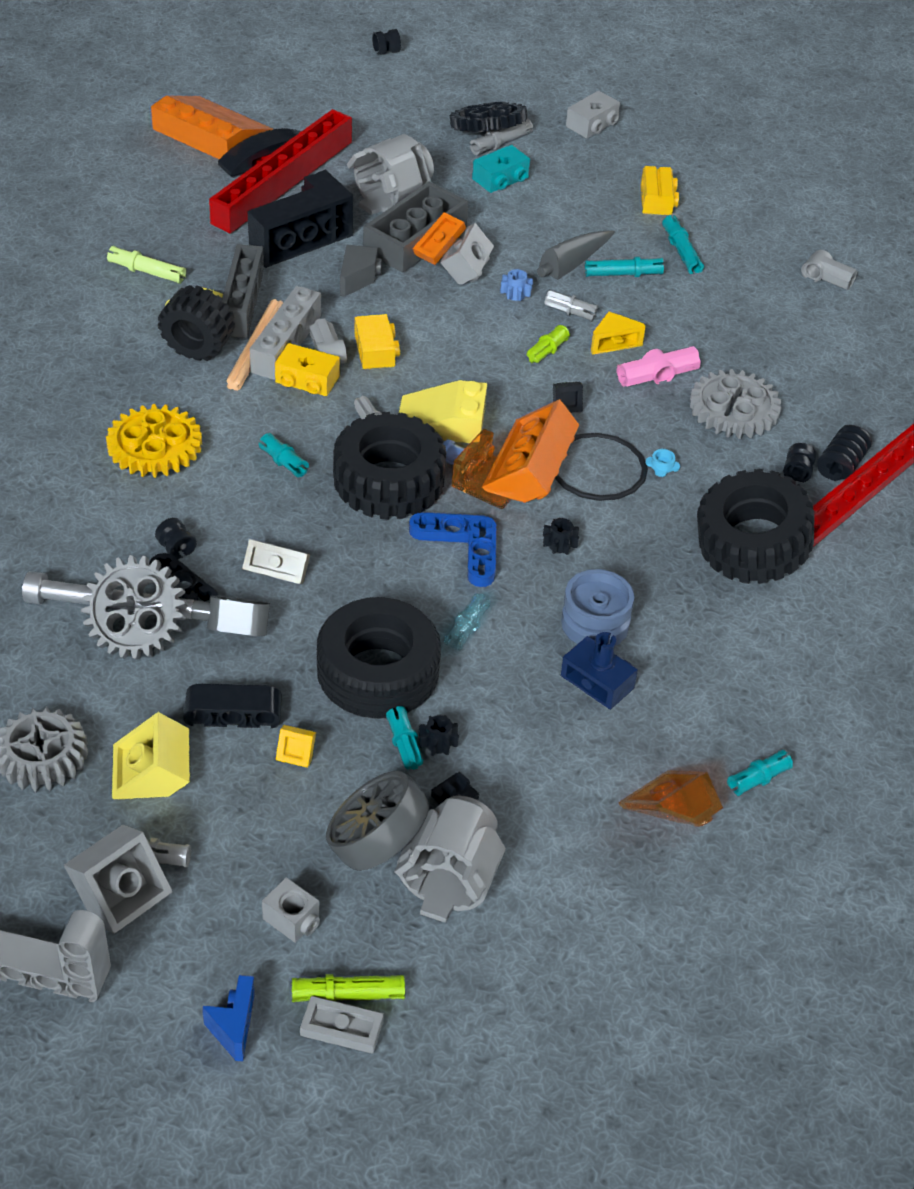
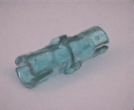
M480 593L474 594L464 611L457 614L454 626L444 638L446 646L449 645L451 640H454L450 647L460 651L470 634L477 631L480 626V619L491 604L489 599H486L483 605H481L486 596Z

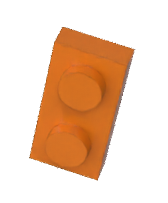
M444 212L414 246V254L436 265L465 231V222Z

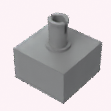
M121 825L64 864L87 911L98 915L104 922L105 930L114 934L173 892L144 833L125 825Z

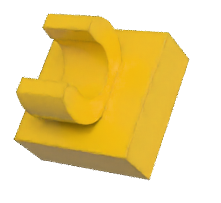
M283 725L280 729L276 760L308 768L312 761L316 732Z

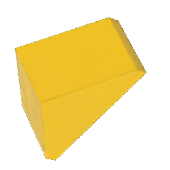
M608 311L593 331L592 355L643 346L644 323Z

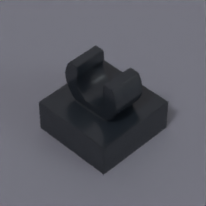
M579 381L553 384V402L560 399L570 413L583 412L582 383Z
M461 772L455 773L431 789V797L439 804L453 796H466L479 800V792L470 785V780Z

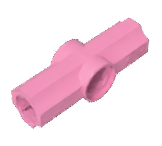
M694 346L668 353H663L660 349H653L647 352L642 359L617 365L616 373L623 387L652 380L659 384L661 381H671L676 374L699 369L701 361L699 359V352Z

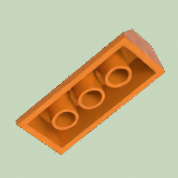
M560 399L516 419L482 486L486 492L523 503L535 498L538 500L549 494L554 478L559 474L561 463L566 458L568 448L574 441L575 433L579 427V423Z

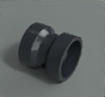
M397 29L388 30L387 33L382 31L373 32L372 43L374 50L379 51L377 55L385 54L386 51L392 53L400 52L401 40Z
M806 443L791 445L788 449L787 460L783 469L784 476L804 483L812 476L816 451Z
M172 517L164 520L155 531L156 540L166 547L165 549L168 554L173 555L177 559L183 558L179 551H182L187 556L196 548V538L186 530L185 525L178 518Z

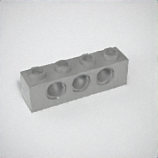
M299 286L293 289L250 347L251 373L275 380V362L286 345L291 343L300 346L310 333V326L317 319H320V292Z

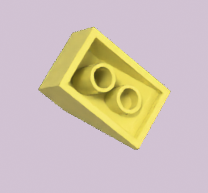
M458 380L403 395L399 413H405L410 418L415 416L421 419L423 424L428 423L444 441L451 439L455 442L480 444L486 406L487 383Z

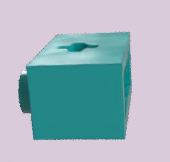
M509 145L474 159L472 179L489 193L505 189L507 186L516 182H522L529 177L530 158L513 145Z

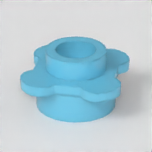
M667 449L656 450L652 457H648L645 462L647 466L652 467L655 475L659 477H664L666 473L671 471L677 472L680 469V464L675 462L674 453Z

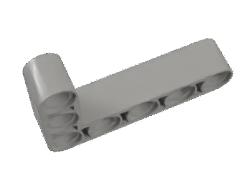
M75 910L71 914L58 944L0 930L1 981L12 979L19 981L18 985L39 990L45 987L53 989L55 994L76 999L78 996L90 998L89 1002L97 1000L111 967L105 925L98 915L86 910Z

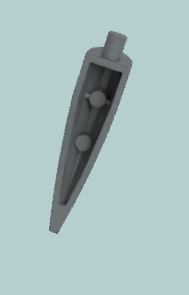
M598 231L579 235L547 249L542 255L539 268L537 269L538 275L540 277L550 275L559 280L601 248L613 236L615 231Z

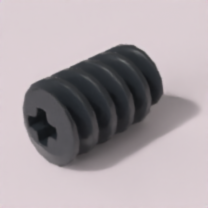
M845 425L841 427L817 461L820 474L832 481L848 478L853 474L858 464L871 448V436L859 426Z

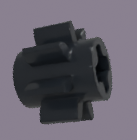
M565 518L553 519L551 526L544 525L543 547L549 546L553 554H569L571 547L578 548L579 527H574L573 523Z
M446 715L429 716L427 725H419L420 748L427 747L431 751V756L442 753L449 755L450 746L458 747L459 745L458 723H452Z

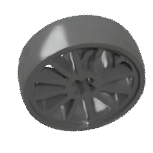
M391 771L381 774L358 788L338 808L326 831L327 843L340 860L351 869L362 871L374 868L396 855L417 834L428 814V800L419 786L404 772Z

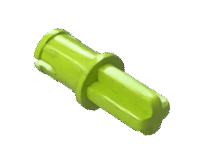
M558 325L549 334L542 335L538 343L527 351L526 355L529 358V362L539 363L550 353L554 354L557 351V347L569 339L568 329L563 325Z

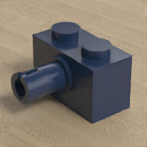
M601 632L597 634L595 641L586 636L563 656L560 676L611 710L635 688L638 669L614 654L616 637L613 635L610 640L611 633Z

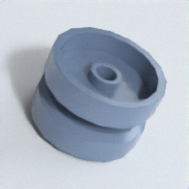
M602 569L586 570L576 574L568 581L565 589L564 607L561 617L563 631L576 644L581 642L586 636L595 641L597 634L609 632L611 633L610 640L614 635L616 637V645H619L627 637L635 599L633 588L623 577Z

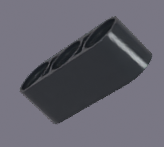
M194 684L186 691L183 720L189 726L204 724V727L238 725L237 727L260 728V725L276 728L280 723L282 694L277 688L268 685Z

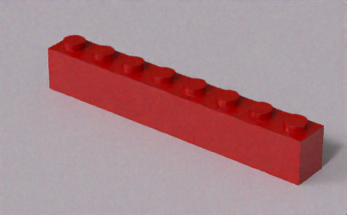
M334 109L330 110L209 198L210 224L231 234L248 221V210L275 201L303 180L305 176H308L352 143V117Z

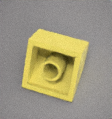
M157 712L114 743L112 799L169 797L190 782L189 728Z

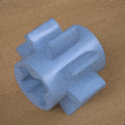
M511 270L508 272V275H502L500 293H506L507 299L521 301L525 296H531L533 279H527V273L523 270Z

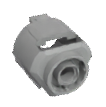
M405 134L392 139L388 138L367 147L363 151L354 154L347 163L349 169L354 167L356 184L364 198L359 202V207L371 215L380 211L385 212L428 181L431 182L434 173L433 160L427 148Z
M466 796L447 798L437 808L428 811L420 830L403 848L394 873L400 877L403 884L415 896L424 900L420 915L446 923L453 910H470L479 906L484 901L506 848L496 832L497 819L494 813L482 802Z

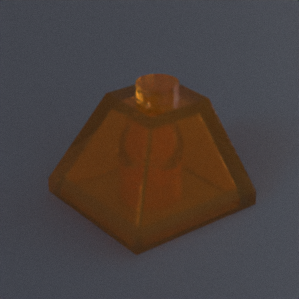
M667 770L618 802L623 809L681 824H693L694 827H700L711 822L713 819L712 815L723 809L708 772Z

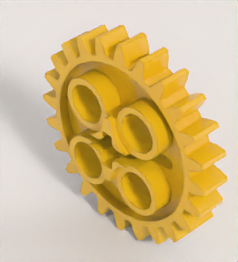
M152 404L151 409L148 410L145 406L141 405V411L139 412L131 408L129 409V416L121 413L120 421H112L113 427L108 428V436H106L108 455L112 456L113 463H119L121 470L129 467L130 474L139 470L141 477H144L147 472H151L153 478L157 477L158 472H163L165 476H168L170 469L178 473L180 472L179 465L189 467V460H196V453H201L202 433L200 432V425L196 424L194 417L188 418L187 411L179 414L178 407L169 411L166 404L161 409H157L156 404Z

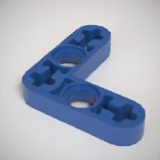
M424 512L414 514L410 518L409 533L415 539L468 543L467 577L471 584L478 587H487L494 582L496 571V523L492 518L480 515ZM421 524L426 525L425 528H419ZM436 525H439V530L435 529ZM448 526H456L460 530L456 532L447 531L445 528ZM479 528H485V537H479ZM477 549H486L490 553L486 555H479L474 551ZM479 565H485V575H479Z

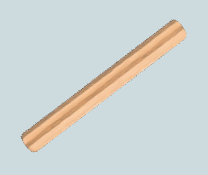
M273 299L270 301L226 380L228 389L238 391L242 388L250 373V347L282 306L283 302L281 300Z

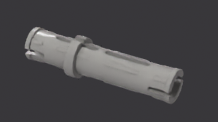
M527 118L526 122H522V124H516V126L497 131H488L484 136L471 140L470 149L474 155H479L490 149L496 150L506 142L531 133L533 129L530 128H533V124Z

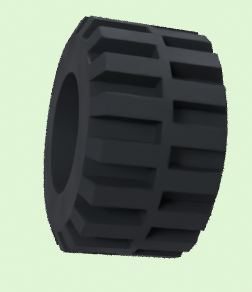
M192 285L180 288L158 316V329L162 331L160 335L167 341V345L176 350L177 354H182L186 358H193L197 361L202 359L208 361L215 357L233 334L235 323L233 322V313L229 312L230 307L228 304L223 303L222 298L219 295H214L213 291L209 289L204 290L202 286L197 285L195 288Z

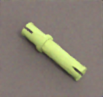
M111 246L109 250L114 253L108 252L107 255L108 262L128 267L133 272L136 270L177 282L178 284H181L184 280L180 278L181 276L186 277V268L143 256L136 250L130 252L116 246Z

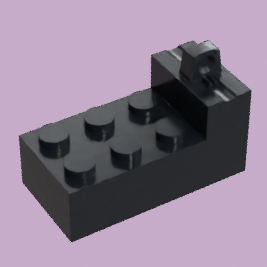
M326 169L316 174L305 176L304 185L301 186L300 193L248 210L249 245L263 246L264 267L267 268L353 236V194Z

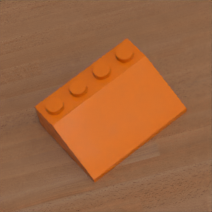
M165 96L151 106L153 130L217 159H220L243 140L258 133L273 130L271 127L200 96Z

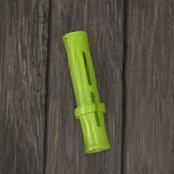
M325 974V977L316 978L294 977L292 978V1002L309 1001L311 996L330 1001L405 999L404 975L333 977V974Z

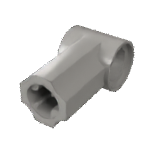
M825 250L815 251L801 268L804 278L809 277L814 279V282L822 279L846 290H849L853 285L858 273L856 269L833 260L830 253Z
M325 318L317 319L310 326V336L314 344V350L340 357V365L346 364L347 354L343 339H338L332 323L328 322Z

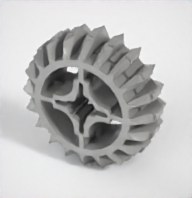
M47 706L43 712H37L32 708L30 714L24 715L19 712L18 720L8 719L7 727L0 728V773L2 777L6 776L10 785L18 782V786L23 790L31 784L32 789L36 793L40 785L45 784V787L50 791L52 782L57 781L58 784L64 786V776L75 779L76 770H83L84 760L87 759L88 755L87 736L84 734L80 721L75 722L72 714L64 716L61 709L51 713ZM39 744H42L43 753L40 752Z

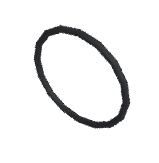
M585 433L575 435L574 441L581 438L600 437L614 440L628 447L639 459L642 467L640 479L630 489L618 494L596 495L581 492L568 485L559 475L554 478L565 490L579 497L597 501L616 500L635 493L645 482L648 468L644 456L631 443L613 435Z

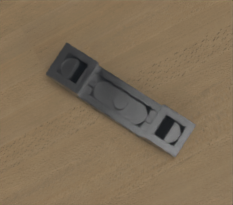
M281 128L258 133L231 148L218 160V165L231 177L244 173L252 168L253 160L273 153L301 131Z

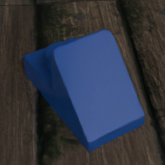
M239 975L236 990L230 989L227 1008L202 1007L204 1025L235 1061L244 1060L255 997L253 976Z

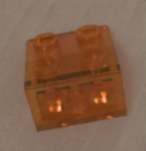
M483 428L454 460L452 487L499 509H503L511 499L486 492L482 488L497 458L493 455L495 447L492 445L494 433Z

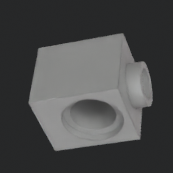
M287 877L262 900L263 920L295 943L304 934L306 936L311 935L319 925V900Z

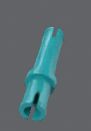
M672 215L666 216L662 221V225L669 235L668 240L670 244L676 247L689 274H693L692 268L695 273H701L704 269V264L690 243L687 230L681 227L675 215L673 217Z
M639 256L625 260H585L586 277L663 275L664 265L662 263L664 261L663 258L640 259Z

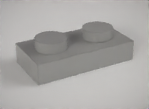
M311 996L300 1026V1036L373 1054L383 1024L384 1013Z

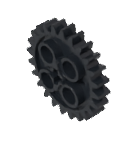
M502 101L483 103V105H470L461 108V110L451 112L449 115L450 125L454 130L460 129V131L467 130V132L475 133L494 129H506L526 122L527 108L525 105L522 106V104H509V102Z

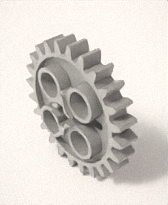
M730 369L729 374L719 370L718 376L709 372L708 378L702 376L700 382H695L694 389L691 391L690 408L693 409L692 415L698 416V423L706 422L705 429L716 428L715 434L725 431L728 438L732 433H735L738 439H741L742 434L752 438L753 432L761 436L763 430L770 431L771 426L776 425L781 411V399L778 398V391H772V384L764 385V378L755 380L754 373L748 377L745 376L743 370L739 374H735L733 369ZM730 408H733L731 414L728 416Z
M129 555L127 564L119 557L116 558V568L111 567L107 563L104 564L107 573L103 576L95 572L94 575L99 582L97 585L87 583V586L93 593L92 595H83L82 597L90 603V606L81 609V612L90 615V618L86 619L83 624L87 627H94L88 634L89 637L93 639L100 637L97 642L98 647L104 648L109 645L107 653L113 655L119 650V655L123 659L129 655L130 651L132 657L136 660H139L141 651L146 656L153 657V647L162 652L165 651L162 641L166 639L174 643L170 633L172 630L181 632L182 629L176 625L177 620L186 619V616L180 613L179 609L186 607L187 603L178 600L180 596L185 594V590L174 588L180 582L179 578L176 576L168 578L172 570L167 566L160 570L161 563L156 559L149 566V558L146 556L141 557L139 564L133 555ZM155 583L156 592L151 597L145 598L143 595L144 588L148 584ZM117 586H123V596L118 600H113V590ZM135 601L142 606L162 603V607L156 609L148 607L135 608L134 614L127 609L107 612V608L113 606L133 607ZM153 614L156 615V626L146 630L144 625L146 618ZM124 617V628L119 632H114L113 623L116 619Z

